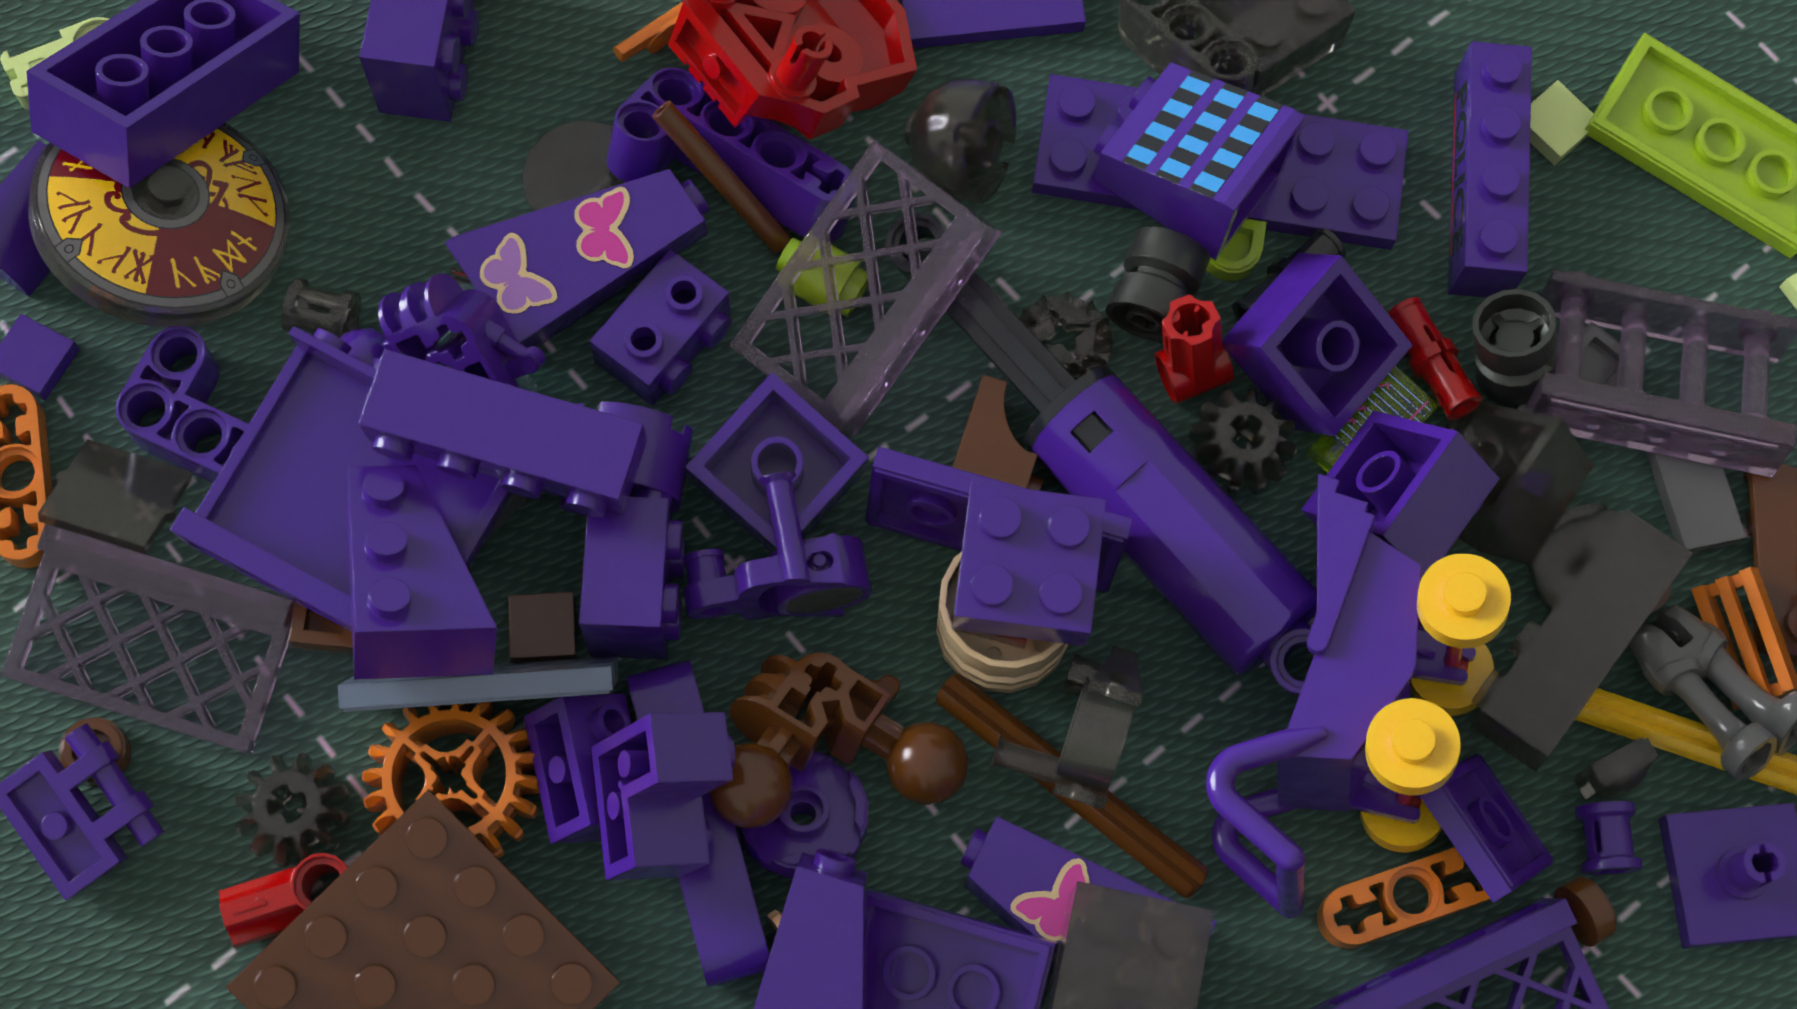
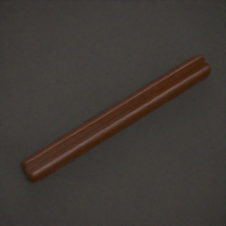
M955 673L942 685L936 698L937 703L1182 897L1190 898L1196 893L1209 873L1204 864L1090 775L1058 765L1061 752L964 676Z

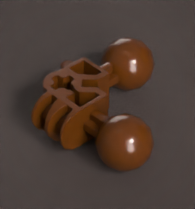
M814 652L805 655L799 661L787 656L772 655L768 656L762 663L761 674L753 676L745 686V696L737 698L730 706V716L733 723L742 734L754 743L734 746L733 781L710 791L709 794L713 809L726 822L744 829L767 826L788 808L792 798L793 780L789 766L791 765L802 772L812 758L822 734L825 735L830 754L849 766L863 746L885 759L891 786L905 799L920 805L939 804L952 797L964 785L968 774L969 757L964 742L950 728L934 722L915 723L905 728L883 714L891 701L896 698L901 687L899 680L895 676L886 674L879 680L867 679L847 667L838 657L828 653ZM813 696L804 717L799 721L798 718L805 702Z

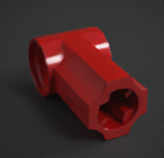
M1190 294L1170 302L1169 313L1161 321L1164 349L1155 352L1154 358L1159 376L1168 396L1174 404H1179L1233 382L1234 371L1229 355L1222 346L1221 318L1213 302L1198 300Z
M328 853L312 854L301 860L295 867L220 890L219 907L224 926L233 947L239 949L278 936L313 902L311 891L317 879L328 873L341 875L348 866L335 855Z

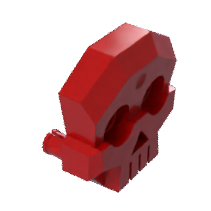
M682 0V6L668 42V46L684 65H690L688 70L697 82L705 84L703 89L714 102L719 101L718 108L734 127L755 116L777 120L790 125L809 140L841 127L849 113L871 109L902 93L917 71L906 11L897 0Z

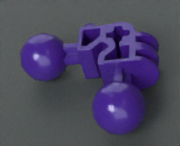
M443 273L431 276L427 283L416 282L405 287L402 293L392 292L383 296L379 303L378 311L383 333L373 328L354 329L340 337V339L352 347L349 355L368 365L371 364L374 358L381 359L383 351L386 349L445 367L449 366L459 371L518 388L520 387L515 379L535 373L545 362V355L541 349L534 346L527 348L517 342L504 319L500 305L493 297L480 290L470 289L463 291L456 280ZM451 331L443 340L439 341L445 334Z

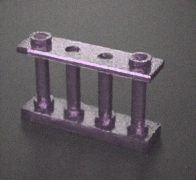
M1553 269L1540 296L1550 303L1556 317L1560 318L1557 364L1555 374L1543 373L1526 404L1524 426L1767 477L1774 476L1795 447L1796 424L1772 420L1767 416L1770 362L1777 363L1797 335V319L1775 315L1767 310H1750L1595 278L1583 272H1566ZM1593 321L1598 326L1621 331L1617 387L1584 381L1581 378L1585 323L1590 324ZM1647 336L1682 343L1679 400L1651 395L1643 391ZM1708 349L1744 356L1741 413L1709 407L1705 404Z

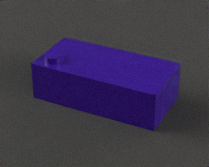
M139 0L26 71L31 132L130 189L299 72L300 13L277 0Z

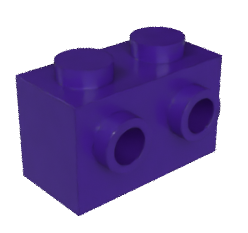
M669 249L590 340L595 364L653 407L664 393L671 396L682 387L692 371L690 362L704 346L708 349L714 348L729 330L732 319L729 318L731 316L729 292L673 250Z
M595 694L558 697L524 716L530 750L532 753H535L533 764L550 844L601 841L591 747L632 724L625 694Z

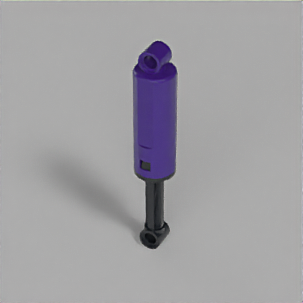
M922 212L908 213L897 219L888 230L885 241L886 252L893 265L906 279L917 285L921 291H927L1039 413V416L1031 424L1024 436V445L1032 453L1038 454L1037 459L1070 495L1106 499L1105 511L1133 519L1123 553L1234 674H1248L1264 663L1272 671L1275 679L1284 690L1292 696L1299 697L1304 682L1295 680L1288 674L1287 662L1295 650L1307 647V638L1311 630L1308 622L1317 612V589L1109 367L1100 366L1076 379L963 258V252L957 247L939 220L930 214ZM923 238L935 239V249L929 258L920 262L909 260L910 249L915 242Z

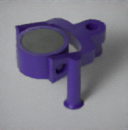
M781 471L765 475L758 480V483L766 487L777 550L767 558L751 560L739 565L735 569L734 575L729 576L726 575L723 562L724 553L721 549H703L685 555L683 557V564L687 571L688 586L683 589L687 616L691 619H710L740 613L741 617L747 620H761L777 616L844 617V608L862 602L869 598L873 592L863 542L857 537L836 535L835 533L803 540L792 487V481L797 474L792 471Z

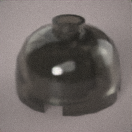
M952 79L934 88L922 100L918 109L910 114L905 127V140L910 146V155L918 176L934 191L954 200L970 201L979 204L985 203L996 193L1009 166L1007 162L997 163L1002 152L1003 141L1014 144L1017 130L1016 105L1013 94L1008 87L999 86L1000 83L985 79Z

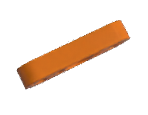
M8 384L0 386V419L9 415V406L17 404L26 414L16 417L15 421L16 436L23 444H12V434L0 420V555L15 567L33 568L46 562L55 551L57 545L46 417L42 406L27 389L18 385ZM17 461H27L33 464L35 470L34 477L26 488L19 491L3 489L1 483L2 474L10 464ZM11 507L23 508L26 523L35 532H38V535H33L27 539V548L22 550L9 540L11 537L18 536L21 530L19 515Z
M1454 847L1335 889L1321 902L1317 913V923L1321 934L1329 943L1343 949H1354L1478 906L1489 900L1490 897L1479 882L1478 888L1480 891L1476 892L1471 882L1451 887L1444 892L1440 880L1453 876L1464 868V860ZM1436 866L1438 868V876L1432 871L1431 867ZM1413 878L1421 882L1426 888L1428 904L1422 913L1409 914L1397 906L1393 897V889L1399 879ZM1376 887L1378 889V903L1382 912L1368 916L1358 923L1357 929L1359 934H1353L1349 925L1338 927L1334 921V915L1342 910L1341 900H1346L1351 909L1369 905L1377 899L1370 891L1371 888ZM1444 893L1452 903H1444ZM1382 913L1391 922L1390 925H1383Z

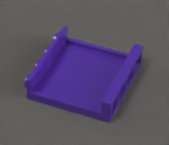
M293 326L289 335L296 344L295 349L197 511L194 513L183 507L171 526L170 531L189 546L352 632L347 519L348 466L416 465L468 569L512 492L501 487L503 479L479 472L475 480L461 479L437 469L438 461L413 454L411 461L405 462L386 457L372 449L374 442L369 441L358 423L380 359L374 358L371 364L368 365L349 355L352 347L336 335L318 328L312 336Z

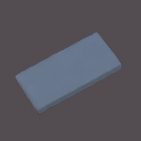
M618 656L494 664L493 675L354 680L353 676L338 685L339 709H343V712L609 694L620 679Z

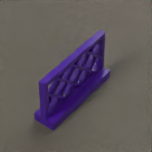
M1542 898L1311 1007V1009H1421L1431 1003H1437L1450 1009H1474L1471 1006L1480 980L1493 974L1514 983L1506 1009H1520L1527 988L1557 999L1554 1009H1569L1570 1005L1580 1009L1609 1008L1571 928L1572 925L1577 924V921L1566 898ZM1557 943L1568 965L1560 991L1530 980L1538 952ZM1521 961L1517 974L1504 970ZM1576 986H1578L1584 1000L1573 997ZM1463 989L1459 1002L1445 998Z

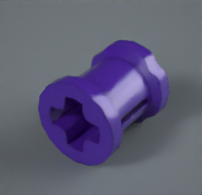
M1607 801L1575 807V817L1583 821L1587 860L1581 864L1583 875H1619L1638 872L1643 869L1642 859L1634 856L1630 817L1636 814L1635 803L1629 801Z

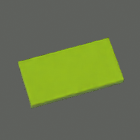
M1644 32L1585 127V130L1588 131L1587 135L1791 259L1797 254V124Z

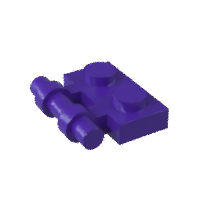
M88 723L76 728L65 737V740L79 758L71 765L64 768L54 752L48 750L41 752L0 782V809L65 901L76 897L128 859L113 837L121 830L128 827L141 847L148 845L165 832L150 812L155 805L144 790L136 792L116 764L121 758L109 741L102 743ZM92 778L113 806V809L102 817L98 816L79 789L80 786Z

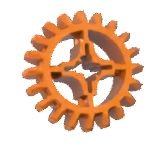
M492 702L476 703L471 712H469L468 703L451 704L450 710H444L443 705L427 706L429 714L420 717L414 707L403 708L402 712L409 723L408 726L401 731L395 724L387 722L382 727V731L392 741L389 748L379 744L369 746L368 754L376 762L382 764L383 767L370 768L362 773V780L366 785L382 788L370 793L363 799L364 806L369 812L384 811L372 824L374 830L381 836L406 811L402 800V781L406 768L410 761H412L425 774V785L416 800L430 789L452 812L459 810L468 811L479 819L482 818L481 821L468 828L498 858L504 856L503 847L497 838L505 832L512 840L521 841L525 833L513 819L516 815L527 819H534L538 814L536 805L522 798V795H536L540 793L536 776L524 775L535 770L533 764L535 753L531 751L522 752L529 745L526 728L510 732L516 718L509 709L499 712L491 719L493 714ZM450 734L478 736L473 742L466 739L460 747L450 752H439L427 745L432 740ZM496 748L503 754L506 766L505 786L498 803L489 798L480 786L481 777L490 765L487 758ZM432 765H435L445 774L453 770L456 776L458 769H462L461 775L475 799L462 790L454 793L450 787L448 795L444 794L446 789Z

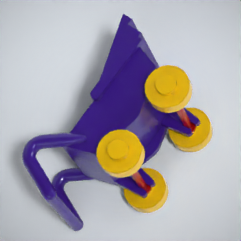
M1318 474L1317 612L1307 638V648L1314 656L1287 730L1277 731L1224 749L1211 763L1206 777L1208 798L1214 809L1219 813L1212 828V843L1217 856L1282 916L1290 919L1298 917L1304 909L1305 855L1303 850L1267 818L1293 809L1330 811L1354 809L1360 811L1362 825L1369 837L1385 849L1407 853L1418 851L1431 844L1438 837L1442 828L1420 795L1439 789L1450 779L1456 769L1461 741L1458 728L1450 716L1462 715L1474 710L1489 694L1494 676V663L1485 643L1495 638L1502 630L1511 604V592L1508 581L1495 564L1473 554H1453L1436 561L1426 572L1422 571L1420 564L1373 534L1375 515L1367 513V502L1339 494L1340 480ZM1409 690H1411L1415 698H1409ZM1277 761L1278 787L1247 797H1242L1236 791L1234 781L1238 774ZM1239 832L1276 864V874L1240 843L1238 839Z

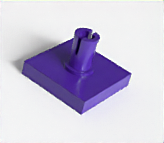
M1794 803L1666 814L1658 819L1682 949L1797 938V816Z

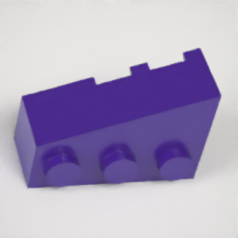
M348 466L347 519L354 680L493 675L497 626L417 466Z

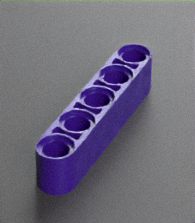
M690 660L626 677L637 720L650 713H704ZM708 792L702 795L704 816L708 819L712 830V844L709 851L710 864L679 877L706 984L709 988L765 972L769 951L735 825L726 822L713 809Z

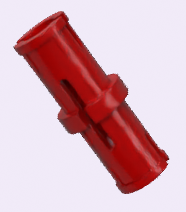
M1419 297L1408 298L1395 305L1388 314L1413 345L1407 353L1411 358L1409 367L1414 375L1425 380L1448 420L1459 419L1474 411L1480 405L1479 402L1483 398L1460 366L1457 359L1459 351L1453 341L1442 336Z

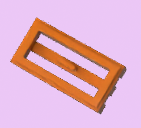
M1748 567L1738 571L1739 574L1724 576L1716 579L1715 583L1710 585H1700L1691 589L1702 621L1712 624L1726 635L1729 641L1726 650L1740 666L1716 599L1721 597L1748 675L1757 685L1777 698L1797 691V674L1758 568ZM1745 588L1777 677V683L1769 684L1755 639L1747 623L1736 590ZM1731 701L1732 706H1733V709H1734V710H1740V709Z

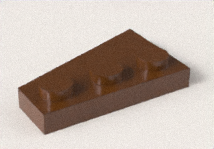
M1750 452L1742 461L1744 481H1748L1750 511L1746 513L1747 535L1752 536L1754 567L1759 569L1792 663L1797 665V468ZM1753 613L1754 639L1757 650L1768 655Z

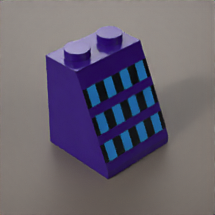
M1170 62L1157 80L1148 76L1142 82L1129 103V108L1133 111L1125 122L1120 125L1113 121L1101 135L1094 148V153L1099 155L1094 179L1167 229L1185 234L1199 242L1208 251L1209 256L1216 261L1283 172L1305 116L1281 103Z

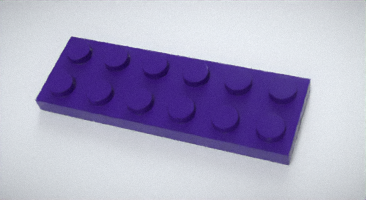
M1050 74L1031 193L1139 210L1094 179L1099 155L1094 153V148L1103 132L1113 121L1122 125L1133 110L1129 108V103L1138 88ZM1303 114L1305 119L1283 172L1247 219L1267 222L1266 230L1306 237H1312L1316 230L1325 228L1334 233L1344 243L1392 250L1397 240L1409 130Z

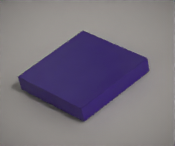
M1478 753L1457 763L1453 775L1439 789L1420 795L1493 903L1554 863L1548 850L1484 758L1478 755Z

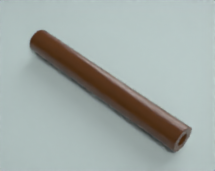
M669 100L662 104L652 115L656 123L773 253H778L784 249L792 239L790 234L672 101Z

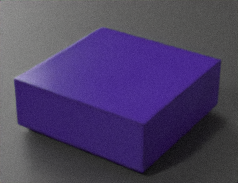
M20 314L0 343V377L14 385L27 389L31 394L46 401L80 348L73 340Z

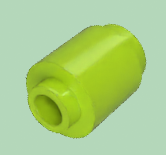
M808 233L802 242L793 237L786 245L775 267V270L783 274L780 282L781 288L831 316L836 311L847 318L856 308L872 277V274L860 268L862 263L860 260L812 233Z

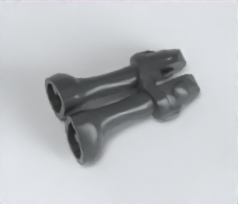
M1674 604L1657 616V627L1646 624L1627 637V645L1641 667L1644 677L1662 695L1671 696L1676 694L1698 716L1722 749L1720 759L1723 769L1737 781H1743L1755 776L1766 767L1774 752L1781 756L1797 743V691L1779 699L1762 689L1727 652L1726 648L1729 641L1726 635L1717 627L1701 621L1686 609ZM1707 678L1712 684H1714L1744 713V715L1752 723L1746 725L1741 720H1739L1715 696V694L1710 690V688L1706 685V683L1703 680Z

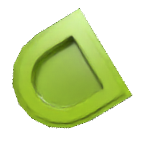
M1247 219L1216 261L1210 257L1206 270L1212 276L1224 281H1238L1249 276L1256 268L1263 251L1267 222Z

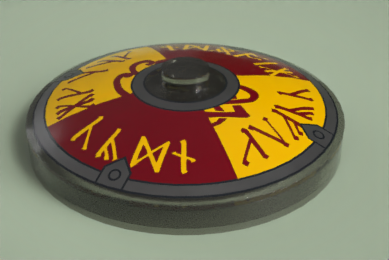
M227 123L215 129L130 189L50 142L42 151L32 176L28 201V219L33 240L43 261L56 278L77 297L89 305L123 320L150 326L177 327L194 326L222 319L242 309L264 291L277 273L286 249L290 231V209L282 181L262 151L246 136Z

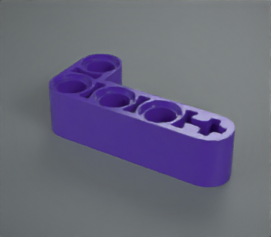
M672 67L661 69L654 73L618 108L606 155V164L610 172L618 179L629 182L661 172L674 159L704 176L652 118L653 113L662 104L670 100L779 223L804 238L808 233H812L828 243L835 242L843 236L859 190V181L854 172L769 119L752 116L734 127L718 108L719 101L714 102L703 89L705 84L703 82L699 84L690 72Z
M181 325L168 327L160 331L153 338L119 394L115 405L116 416L120 424L138 447L211 483L217 478L249 425L206 404L217 385L220 376L219 365L200 334L192 328ZM186 355L197 356L191 368L184 372H171L174 363L179 358ZM156 408L165 409L164 416L158 423L149 427L140 426L142 417L148 411ZM210 434L222 435L219 445L214 450L201 454L195 452L198 442L203 437Z

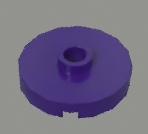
M814 752L802 772L791 765L789 766L793 780L792 798L788 808L778 818L765 827L744 829L737 826L745 850L763 868L785 878H793L802 852L815 856L817 849H827L845 854L851 858L856 856L867 834L869 801L860 779L850 769L847 772L843 767L835 764L834 758L820 752ZM797 814H807L814 821L808 825H798L791 818Z

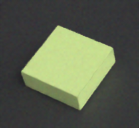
M1557 80L1531 103L1530 143L1555 166L1588 137V131L1585 130V127L1593 113Z

